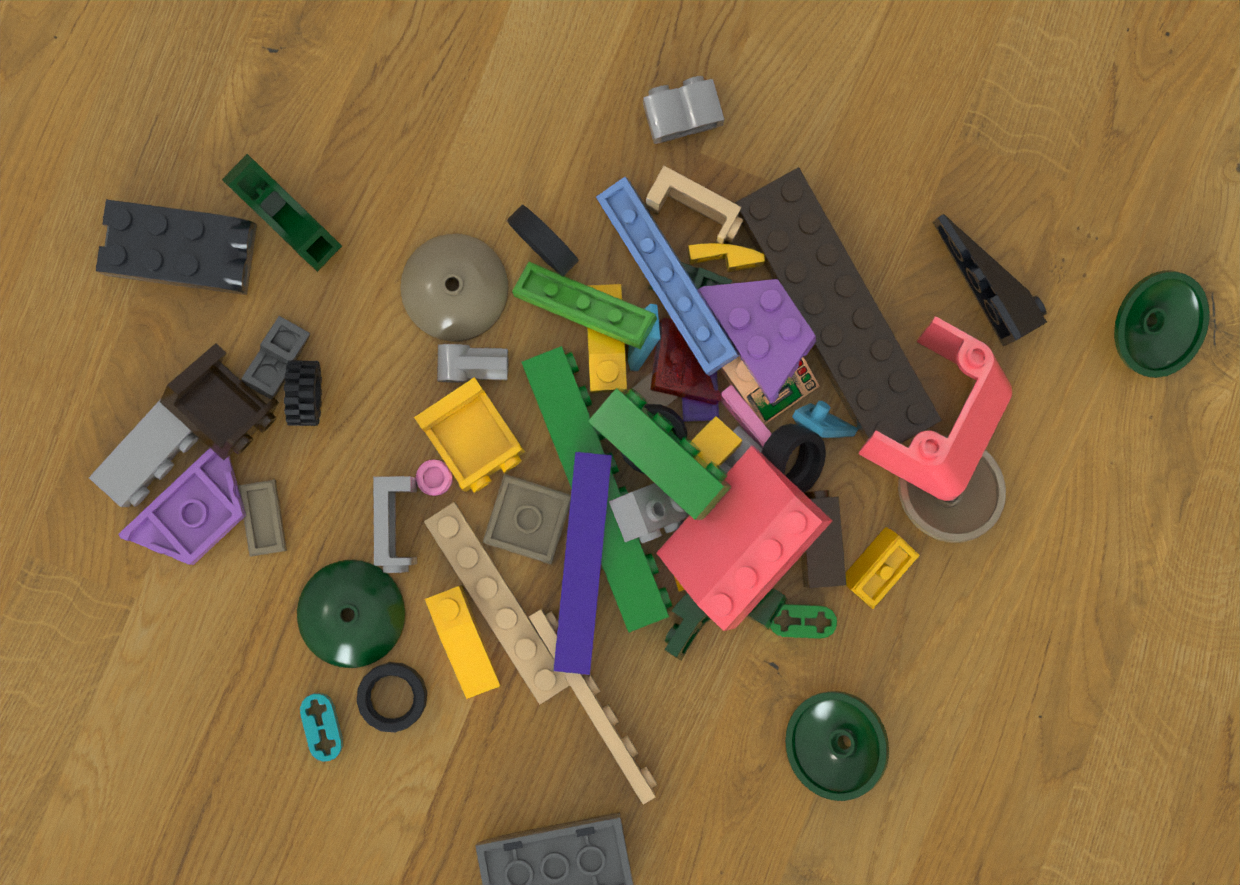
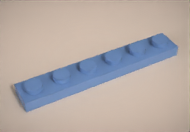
M624 177L596 196L705 373L710 376L739 357V353L630 180Z

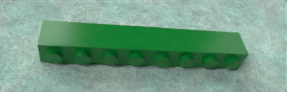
M562 346L522 361L521 363L571 489L575 452L612 455L601 564L628 633L669 617L666 609L673 607L666 588L658 589L653 575L658 574L659 570L652 553L644 554L639 537L627 542L624 541L609 501L626 495L628 492L625 486L618 488L613 474L618 473L619 469L612 452L605 454L600 443L606 437L588 422L590 416L586 407L593 404L586 386L578 387L573 374L579 372L572 351L565 354Z

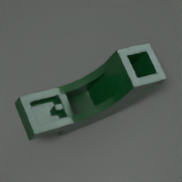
M248 154L222 179L227 186L317 272L342 247L322 225Z
M772 588L746 617L769 630L787 598L784 594ZM688 593L682 597L672 610L683 621L680 625L675 623L664 640L668 643L664 650L681 661L702 627L711 620L697 606Z

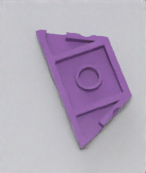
M778 279L703 286L699 288V292L770 404L775 402L779 396L778 392L788 377L791 378L798 369L801 358L807 355L815 344L816 336Z
M209 448L118 534L120 538L137 543L160 554L168 555L186 564L194 565L246 516L230 456L223 460Z

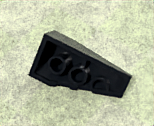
M943 214L933 221L935 228L1003 346L1020 339L1047 323L1044 318L1047 311L1038 296L1032 297L1026 287L946 215Z

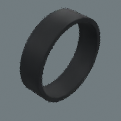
M521 205L507 219V222L514 231L561 276L564 277L579 261L568 246L526 206Z

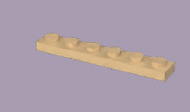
M453 502L425 520L424 523L539 705L570 686L562 672L553 671V656L457 504Z
M541 608L530 615L529 619L555 660L558 620L552 611L546 614ZM562 672L642 804L644 805L655 798V792L652 788L658 785L647 766L640 769L633 757L639 754L628 735L621 738L614 727L620 722L609 704L604 707L600 704L596 694L601 691L591 674L583 676V674Z

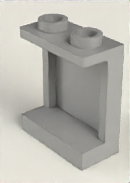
M373 477L374 566H383V573L409 572V565L417 564V557L396 556V493L417 492L415 477Z

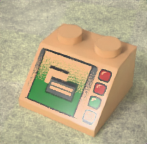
M740 357L719 369L729 384L736 389L764 425L819 387L804 357L799 361V367L791 378L788 377L778 392L779 396L776 401L771 404Z

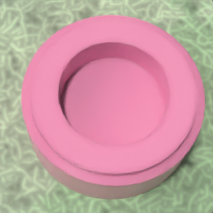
M440 460L426 461L417 470L416 482L420 490L425 494L432 496L442 495L452 485L453 474L446 463Z

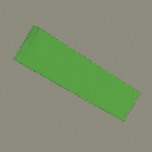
M528 262L512 290L516 298L640 350L657 320L656 314L565 276L563 277L531 262Z

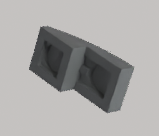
M278 316L260 344V351L241 378L242 382L269 399L275 398L285 382L284 378L288 360H297L310 337V333Z

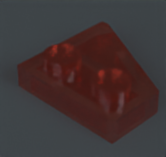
M661 319L659 321L660 340L655 347L650 390L714 405L720 402L721 395L719 390L715 391L711 377L705 373L673 320Z

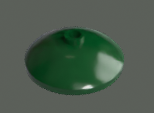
M1164 270L1146 276L1133 286L1120 305L1114 327L1117 352L1129 369L1146 377H1165L1179 371L1195 357L1205 340L1210 319L1208 299L1200 284L1184 273Z
M343 560L323 567L306 583L298 601L297 623L305 644L321 660L343 668L364 667L382 659L398 642L405 624V603L398 585L388 573H383V569L361 560ZM345 608H351L355 613V617L351 622L345 621L342 617V612Z
M841 691L819 693L801 703L789 720L785 738L787 757L797 778L813 793L834 801L852 800L868 793L882 779L889 760L888 736L880 717L862 699ZM844 735L850 739V747L844 744Z

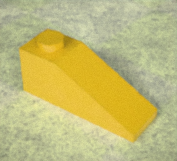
M621 284L588 285L622 300ZM587 327L590 393L613 392L616 388L627 390L625 343Z
M460 585L426 598L425 601L466 699L501 686L463 586Z

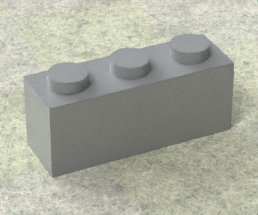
M159 400L93 472L89 479L120 507L129 508L131 504L136 507L150 493L147 487L156 477L159 480L164 478L174 466L172 459L180 451L186 453L197 442L199 437L164 407Z

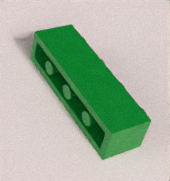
M616 388L588 422L694 520H703L731 489L732 486L725 481L728 475L714 462L711 461L709 464L704 462L698 456L701 450L688 438L683 437L680 440L671 431L674 425L658 412L654 416L644 407L647 404L646 399L632 388L629 391Z

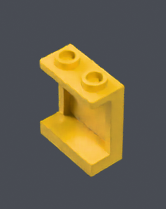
M475 377L414 417L458 481L461 489L465 492L470 489L473 493L478 492L492 482L489 476L500 469L505 473L522 462L519 456L525 453L524 449Z

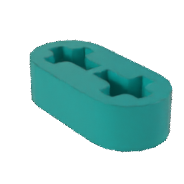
M313 693L307 696L300 706V715L308 747L312 756L322 762L331 761L343 749V737L334 703L328 695ZM314 699H317L319 705L325 704L327 710L321 715L322 725H319L315 714H309L308 708L313 706ZM321 729H325L328 740L334 739L336 745L330 750L331 754H326L324 749L318 750L317 743L322 741Z

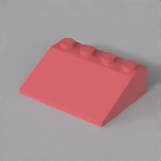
M752 445L727 472L728 476L725 481L732 487L703 520H694L689 515L657 552V555L697 606L723 631L735 629L833 521Z

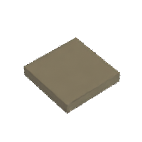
M504 474L482 543L552 564L569 511L571 495Z

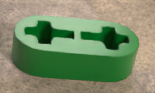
M784 604L777 617L781 616L782 610H788V616L800 618V624H789L786 631H782L781 626L774 623V621L770 626L771 631L778 636L821 639L827 638L834 633L837 627V617L831 609L825 606ZM822 611L824 612V617L830 619V625L824 626L823 632H817V627L814 625H805V618H817L818 612Z

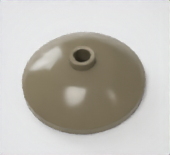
M446 234L428 240L410 256L402 273L401 297L407 314L422 331L440 340L464 341L483 334L499 319L507 302L508 279L500 258L487 244L468 235ZM453 278L459 281V288L456 291L447 290V281Z
M986 450L966 489L954 500H940L900 477L898 480L900 501L908 518L922 532L944 542H967L985 534L998 521L1005 505L1006 487L1003 474L995 459Z

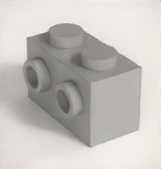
M655 483L609 501L625 542L638 537L641 543L648 542L662 536L660 528L664 527L666 534L677 530L684 522V519L689 517V514Z

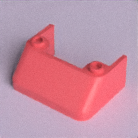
M935 316L919 336L917 342L957 364L965 375L976 380L948 438L934 431H922L913 438L907 448L876 430L861 447L858 454L934 497L950 501L956 499L966 489L1012 397V386L991 349L985 343Z

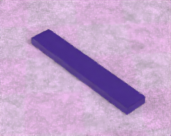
M575 452L553 670L556 672L590 675L612 455Z

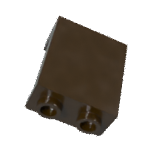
M215 343L166 386L160 403L220 458L225 460L234 451L238 455L241 454L253 441L251 436L257 430L263 433L274 423L277 417L273 413L279 402L273 398L266 404L224 366L222 361L226 352Z

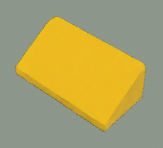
M885 527L847 570L845 586L871 609H874L920 555L897 533Z

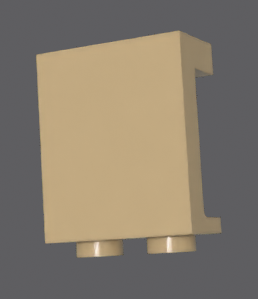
M663 166L646 197L647 209L659 214L669 196L723 226L715 243L724 244L725 241L732 243L743 222V219L738 217L742 207L674 170Z

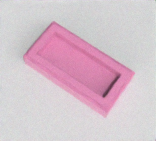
M730 385L721 392L718 399L744 431L763 448L772 433L736 389Z

